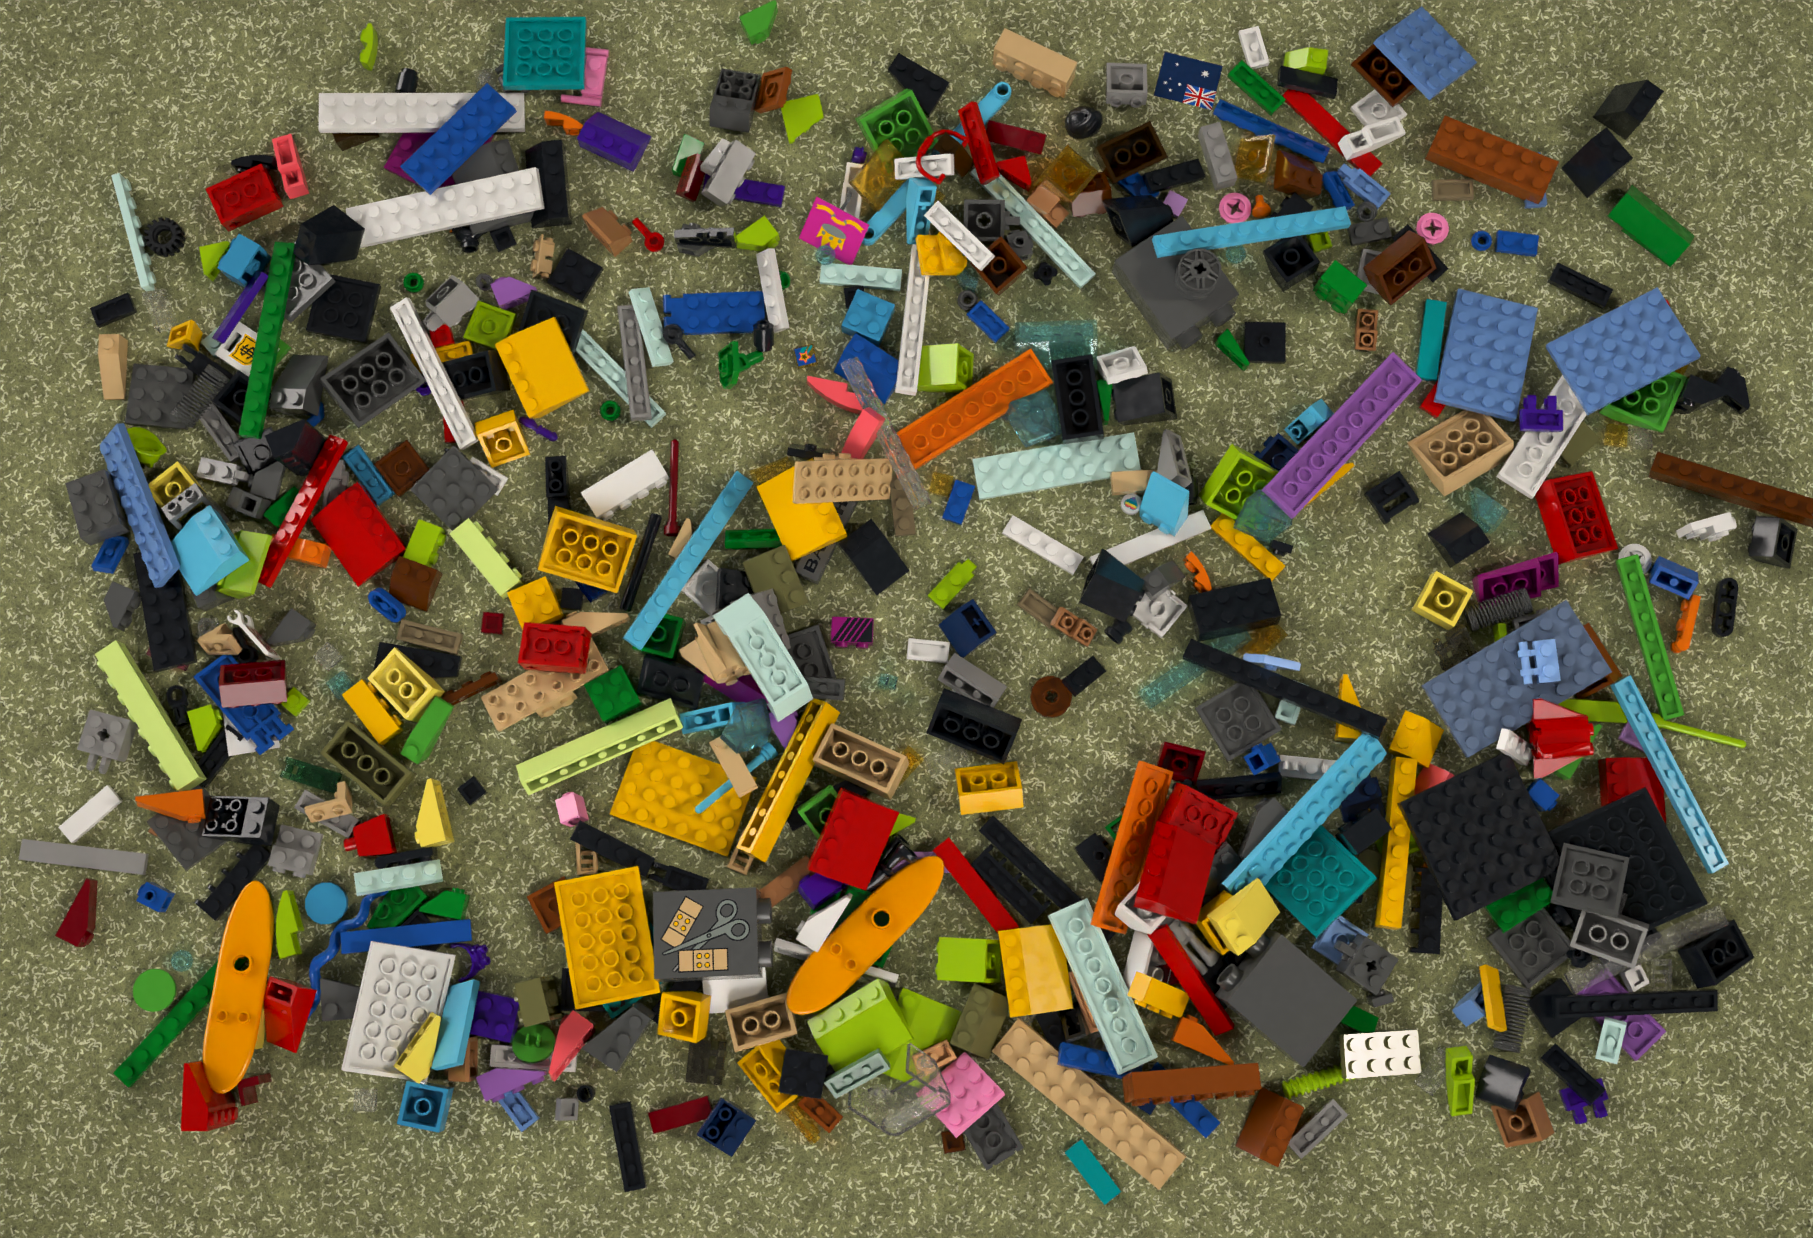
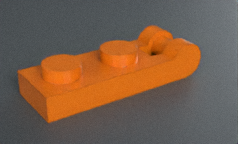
M1693 594L1689 600L1683 599L1680 610L1683 612L1681 619L1676 624V630L1678 631L1676 641L1670 645V649L1674 653L1685 651L1690 646L1701 596Z

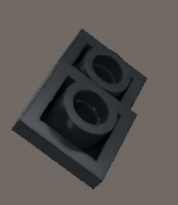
M249 155L231 160V165L237 173L246 171L259 164H262L267 171H270V169L278 170L276 158L270 155Z

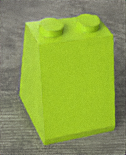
M958 343L922 346L917 390L960 393L972 386L974 354Z
M939 937L936 946L938 963L935 967L937 980L1001 983L1002 958L999 940Z

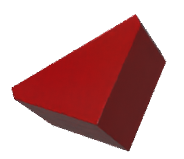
M1025 155L996 163L999 173L1004 178L1026 191H1030L1032 181Z

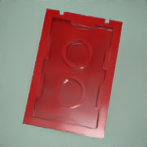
M262 164L206 188L216 214L228 232L284 207L269 172Z
M524 622L518 664L527 670L586 674L592 633L582 626Z
M1177 782L1158 820L1178 826L1218 849L1222 845L1221 843L1225 842L1234 823L1233 819H1236L1238 813L1197 790Z

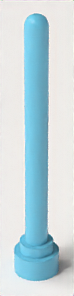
M769 742L763 745L761 751H759L760 754L746 765L749 772H752L764 761L773 760L778 756V752ZM727 780L695 807V812L698 814L702 813L733 787L730 780Z

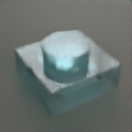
M343 670L326 682L338 700L344 698L342 694L355 685Z

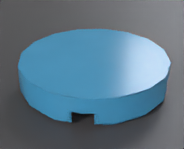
M334 883L315 885L305 898L307 915L319 924L338 922L348 909L346 892Z

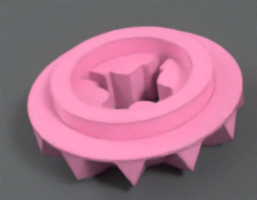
M1230 193L1222 198L1218 210L1221 218L1226 223H1239L1249 218L1251 204L1243 194ZM1237 203H1239L1238 211L1240 212L1236 211L1233 215H1231L1232 209L1230 208V206L1234 207Z
M1427 213L1418 220L1416 231L1418 235L1425 238L1427 243L1434 245L1441 243L1447 237L1449 226L1446 219L1440 214ZM1431 223L1433 225V228L1438 229L1434 232L1433 236L1431 234V231L1427 230V228L1430 227Z

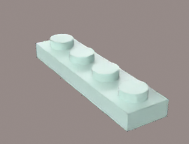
M821 263L820 284L849 287L864 286V288L900 291L902 269Z
M650 287L631 289L629 295L652 366L671 365L674 361L668 343L663 338V327Z
M440 859L354 873L357 896L443 882Z

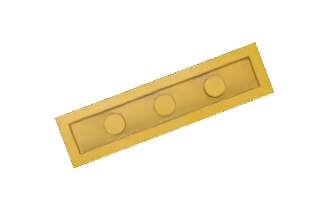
M1222 513L1212 523L1211 529L1263 576L1270 578L1271 582L1285 568V565L1231 517Z

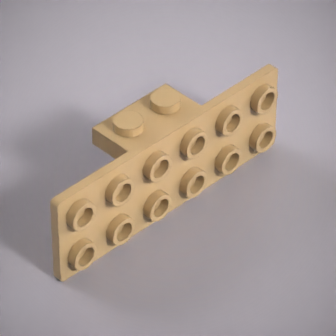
M824 453L823 457H814L813 461H796L792 502L795 504L890 499L893 459L852 458L849 453H839L838 457H835V454Z
M591 637L586 674L528 670L483 695L481 699L497 731L500 732L535 712L541 718L549 717L559 708L571 705L578 698L574 690L607 673L609 669Z

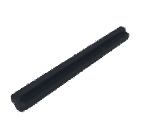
M652 513L650 515L620 604V609L630 612L662 520V517L658 514Z

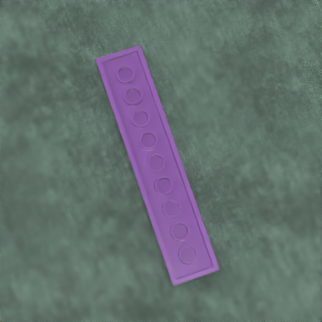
M1392 352L1270 480L1262 491L1291 519L1294 518L1417 387L1422 379Z

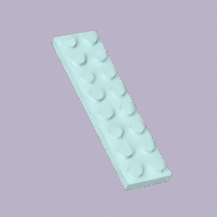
M1134 432L1104 437V439L1060 444L972 459L979 500L1110 479L1111 472L1141 470Z
M1088 898L1054 912L1048 915L1117 1074L1121 1075L1158 1056L1132 997L1127 996L1128 988L1101 928L1090 925L1094 912Z

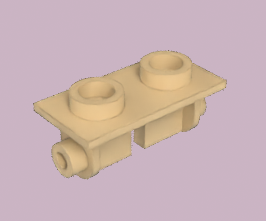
M541 234L533 243L535 259H532L530 271H533L532 278L540 274L541 278L548 279L551 275L553 261L547 260L545 257H553L555 243L552 238L547 237L543 240L544 234Z

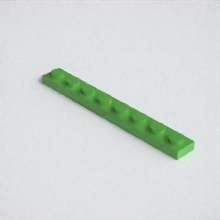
M1636 554L1615 560L1659 714L1664 720L1683 716V708L1639 556Z

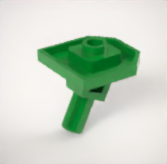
M732 341L718 352V369L722 387L724 389H731L735 386L739 373L763 361V353L757 350L747 355L739 353L738 341Z

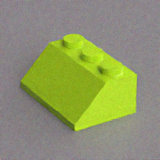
M243 530L233 534L248 556L249 561L216 583L217 592L237 599L254 595L272 539L271 535Z

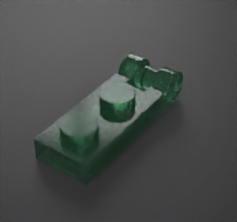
M286 756V766L284 771H281L280 777L331 793L337 791V783L340 782L342 777L341 773ZM294 766H298L296 775L292 774Z

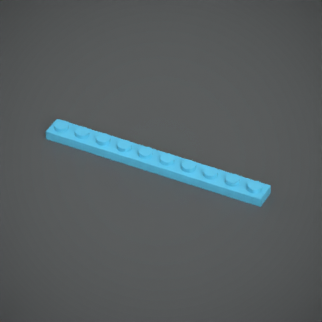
M1343 206L1155 235L1152 238L1156 256L1160 258L1185 254L1193 249L1211 250L1349 228L1351 222L1346 207Z
M736 471L624 635L623 639L637 649L641 650L753 485V482L740 472Z
M1631 675L1611 684L1612 691L1707 873H1714L1728 865L1729 863Z

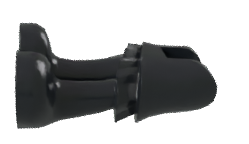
M895 833L883 850L867 887L868 891H874L882 883L890 879L889 876L895 874L892 869L900 861L906 860L910 863H915L918 860L917 855L910 849L909 843L900 834Z

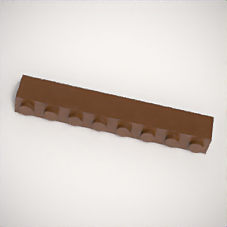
M1657 451L1649 478L1813 528V498Z

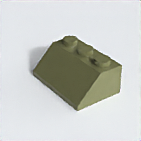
M785 545L742 562L754 593L773 588L774 594L777 597L780 614L809 603Z
M973 983L949 1043L989 1059L1009 1010L1007 997Z

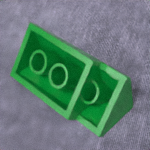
M1633 185L1630 186L1607 216L1623 228L1621 230L1623 233L1669 267L1689 247L1695 237Z

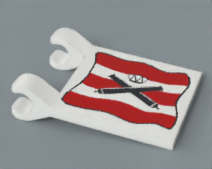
M234 610L238 615L237 619L233 620L230 616H227L228 621L239 625L266 656L275 660L281 658L254 628L253 619L250 616L244 615L248 619L247 624L244 623L243 614L238 610Z

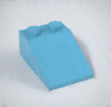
M1153 471L1140 505L1139 517L1145 523H1152L1157 526L1164 534H1171L1175 537L1188 518L1189 491Z

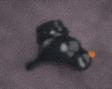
M467 226L450 230V233L454 234L457 241L460 242V247L465 253L476 252L479 249L478 239L487 233L472 235L470 227Z

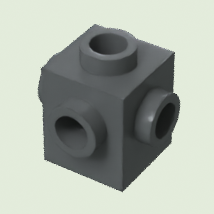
M1026 230L1009 232L1005 241L1022 261L1030 259L1033 254L1031 236L1027 235Z

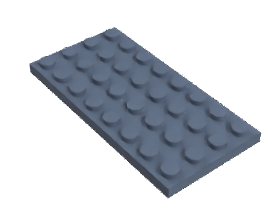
M1565 600L1421 686L1465 757L1468 758L1499 740L1502 728L1514 731L1531 721V718H1533V699L1542 698L1558 705L1612 671L1573 609ZM1555 639L1561 681L1537 684L1535 675L1532 676L1533 684L1524 685L1523 677L1520 675L1522 666L1521 659L1518 658L1517 653L1519 651L1518 643L1527 642L1528 650H1533V641ZM1529 657L1530 667L1534 669V657Z

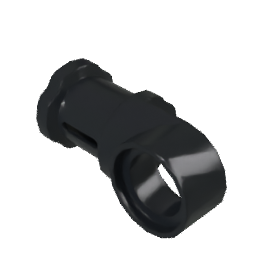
M173 685L167 690L166 697L169 710H172L175 719L174 727L190 724L187 714V706L189 705L187 701L188 691L183 686ZM176 689L182 691V698L178 701H175L172 697L173 691Z

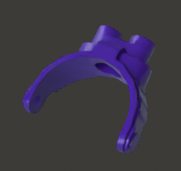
M454 943L450 945V949L456 947L464 948L469 953L472 961L469 974L464 978L458 979L459 983L466 982L491 963L490 958L486 955L488 948L485 944Z

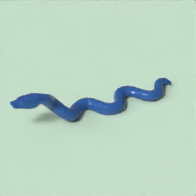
M389 891L367 894L361 902L357 916L340 922L330 935L328 948L312 959L309 966L311 988L317 990L308 1019L317 1009L321 999L320 969L338 953L341 945L340 932H346L362 926L368 918L370 905L373 900L387 894Z

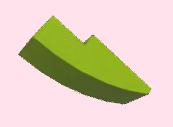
M292 890L283 891L276 918V942L279 959H288L302 954L297 933L305 931L294 891Z
M1467 1046L1446 1048V1087L1451 1116L1472 1114L1475 1085V1078L1472 1075L1473 1055Z

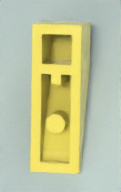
M433 1012L430 1013L394 1064L396 1069L419 1084L430 1074L441 1017Z

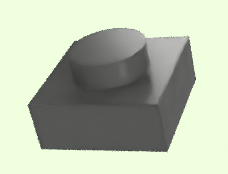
M1380 989L1377 995L1366 996L1369 1005L1374 1008L1394 1002L1392 993L1384 989Z

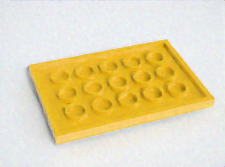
M652 741L633 750L610 815L728 857L752 791L739 798L732 787L706 810L698 814L695 812V807L729 780L722 766Z
M639 866L554 882L575 1010L661 993L659 981L654 979V950Z

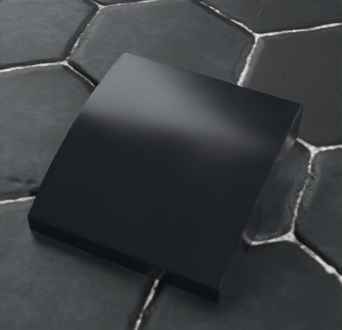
M1489 1055L1478 1082L1475 1098L1516 1112L1524 1096L1522 1089L1531 1073L1530 1068Z

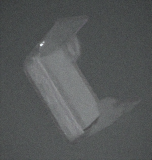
M909 1043L907 1045L906 1073L913 1078L893 1090L883 1084L874 1085L869 1089L860 1085L849 1091L847 1108L885 1134L899 1136L948 1107L951 1103V1093L936 1061Z

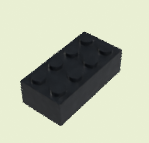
M1092 354L1051 360L1063 444L1104 439Z
M1270 578L1189 595L1187 603L1197 641L1199 642L1278 625L1281 618V612Z
M944 688L926 733L1005 764L1022 719Z

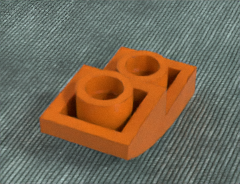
M1191 551L1183 561L1185 562V567L1191 573L1195 572L1197 574L1192 580L1194 582L1193 586L1199 593L1211 591L1212 587L1207 572L1199 559Z

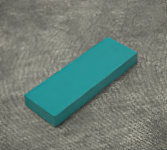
M1082 1139L1065 1151V1154L1104 1205L1121 1193L1120 1189Z

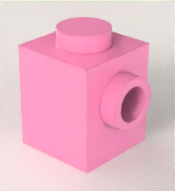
M568 792L555 800L561 824L573 827L578 824L579 820L583 822L589 820L582 796L574 792Z

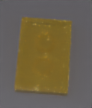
M888 139L882 142L849 182L875 212L880 211L904 181L895 179L894 159L904 157Z

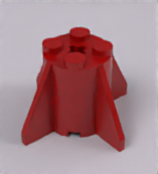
M1542 698L1533 699V718L1524 725L1529 732V742L1535 747V749L1531 750L1534 778H1543L1581 757L1594 754L1593 743L1590 742V736L1594 735V727L1592 723L1588 722L1587 715Z

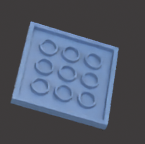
M1422 6L1378 37L1373 43L1428 100H1431L1477 63Z

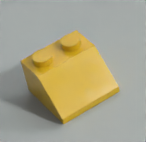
M514 409L475 423L477 437L491 468L530 455Z
M1405 710L1388 752L1398 757L1417 759L1418 765L1428 768L1444 729L1424 717Z
M693 991L663 992L661 995L657 1034L697 1043L707 1037L711 995Z

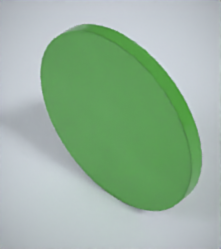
M150 969L138 976L133 986L135 1002L140 1008L149 1012L164 1010L173 1002L176 995L175 980L167 971L162 969Z
M542 1024L522 1027L517 1031L512 1041L515 1056L525 1063L532 1064L546 1060L553 1053L555 1047L553 1032Z

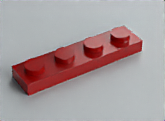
M971 101L959 109L958 113L965 136L969 138L968 146L980 184L987 185L1000 177L978 104Z

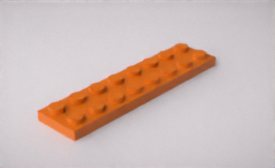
M1029 349L893 434L892 437L915 471L1053 384V381L1032 349Z
M1138 761L1090 925L1126 935L1128 926L1114 914L1120 902L1141 880L1155 825L1162 813L1173 776L1172 771L1147 762Z

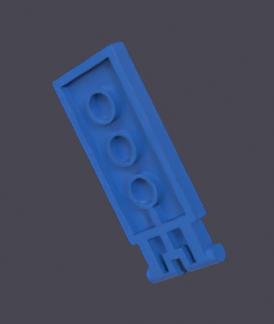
M763 291L683 294V298H671V295H663V313L671 314L670 317H664V328L669 324H677L684 331V335L753 333V325L759 320H765Z
M222 655L193 677L247 741L251 738L257 745L255 751L261 755L275 745L271 740L273 736L280 741L292 732L294 728L289 723L285 725L279 718L281 713L272 703L258 706L245 705L237 708H222L219 691L221 665L239 664L232 655Z

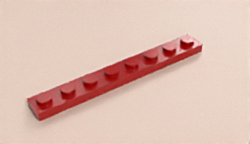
M329 435L268 549L258 580L259 584L271 588L348 445V442L333 435Z

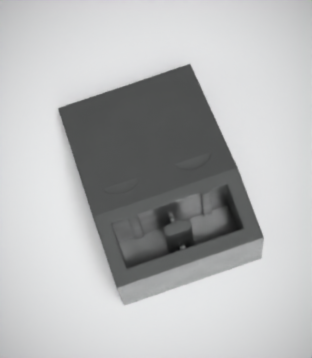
M721 69L710 105V127L749 133L761 75Z

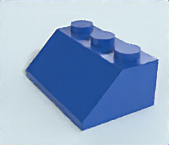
M855 333L844 349L834 373L885 405L896 388L899 360Z

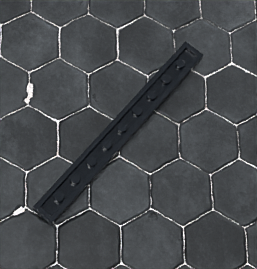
M1194 639L1190 640L1183 654V659L1363 734L1370 735L1378 740L1388 721L1383 716Z

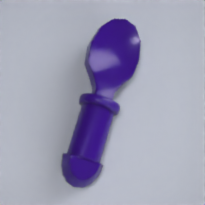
M526 416L519 418V422L522 425L534 430L536 434H540L552 442L558 439L555 432H551L542 425L538 426L534 419Z

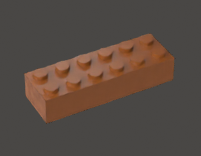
M1444 116L1425 160L1536 204H1539L1544 197L1559 161L1448 116Z
M1258 1063L1131 1072L1122 1077L1125 1103H1131L1132 1106H1143L1150 1103V1101L1153 1102V1105L1166 1104V1102H1171V1099H1173L1174 1103L1187 1102L1192 1100V1098L1195 1101H1206L1212 1099L1213 1096H1215V1100H1222L1234 1097V1094H1236V1098H1246L1255 1095V1091L1261 1090Z

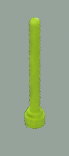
M1650 712L1658 729L1664 728L1738 748L1746 747L1744 740L1664 720L1660 714Z

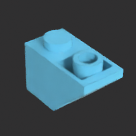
M1320 399L1309 406L1284 430L1298 445L1321 427L1334 413Z

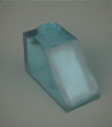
M1474 487L1468 493L1472 519L1480 526L1484 533L1491 534L1497 529L1509 513V510L1479 488Z

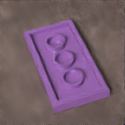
M1603 968L1576 995L1629 992L1606 968ZM1650 1014L1605 1016L1627 1022L1621 1047L1634 1061H1637L1666 1032ZM1593 1017L1603 1026L1605 1017Z

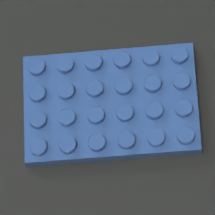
M1658 287L1546 344V349L1587 415L1699 359L1701 356Z
M1458 288L1434 402L1514 422L1517 418L1538 308Z

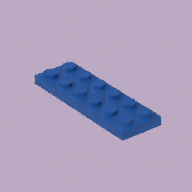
M486 83L400 167L431 195L517 111L506 99Z

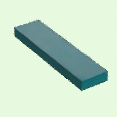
M1425 300L1416 374L1422 380L1437 381L1447 302Z

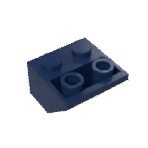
M971 599L955 610L938 625L962 658L984 645L997 634L974 599Z
M721 1097L697 1132V1135L732 1157L756 1122V1119L742 1107Z

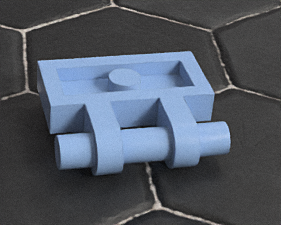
M1555 639L1533 641V650H1528L1527 642L1518 643L1519 651L1517 653L1518 658L1521 659L1522 666L1520 675L1523 677L1524 685L1533 684L1532 676L1535 675L1537 684L1561 681ZM1529 657H1534V669L1530 667Z

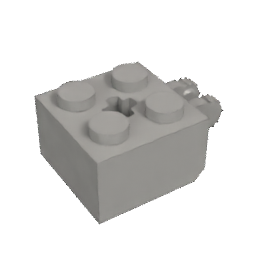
M451 275L426 299V307L431 312L423 320L424 327L433 332L443 323L448 327L457 325L467 311L470 312L476 307V302L479 298L463 281Z
M90 709L77 750L90 753L86 765L87 770H94L99 756H102L99 766L101 774L107 772L111 759L125 762L137 729V723L129 719Z

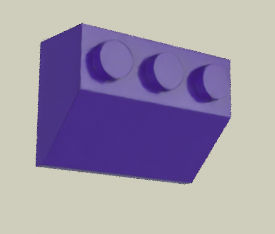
M597 112L585 122L577 137V141L581 148L634 172L652 137Z

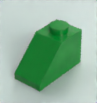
M453 887L452 891L445 890L421 906L419 911L465 920L470 895L464 894V889Z

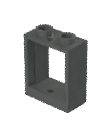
M196 483L161 508L168 520L179 530L185 526L179 518L200 502H203L206 506L211 505L222 516L225 523L230 521L223 509Z

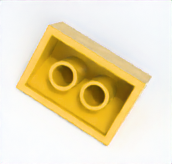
M1017 761L955 769L961 815L1024 807Z
M781 1040L756 1046L737 1062L776 1113L798 1097V1095L778 1092L786 1049Z

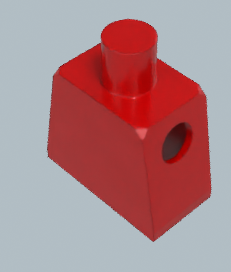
M386 814L379 815L354 826V837L344 839L343 841L345 850L348 852L357 849L359 857L383 856L397 853L390 818Z

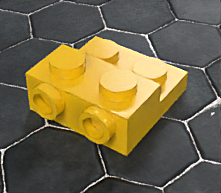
M940 231L937 235H917L915 238L921 275L959 276L966 268L967 257L963 256L962 252Z

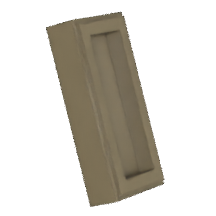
M1473 179L1431 181L1432 201H1472L1474 199Z
M1029 588L1017 606L1048 629H1051L1053 626L1050 623L1058 609Z

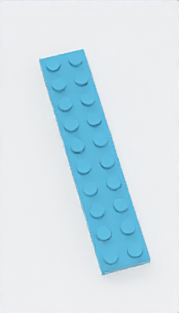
M1362 733L1222 882L1232 895H1235L1256 878H1259L1265 886L1269 879L1283 867L1284 863L1297 852L1298 848L1312 836V833L1326 821L1327 817L1340 806L1341 802L1355 790V787L1383 760L1387 752L1378 739Z

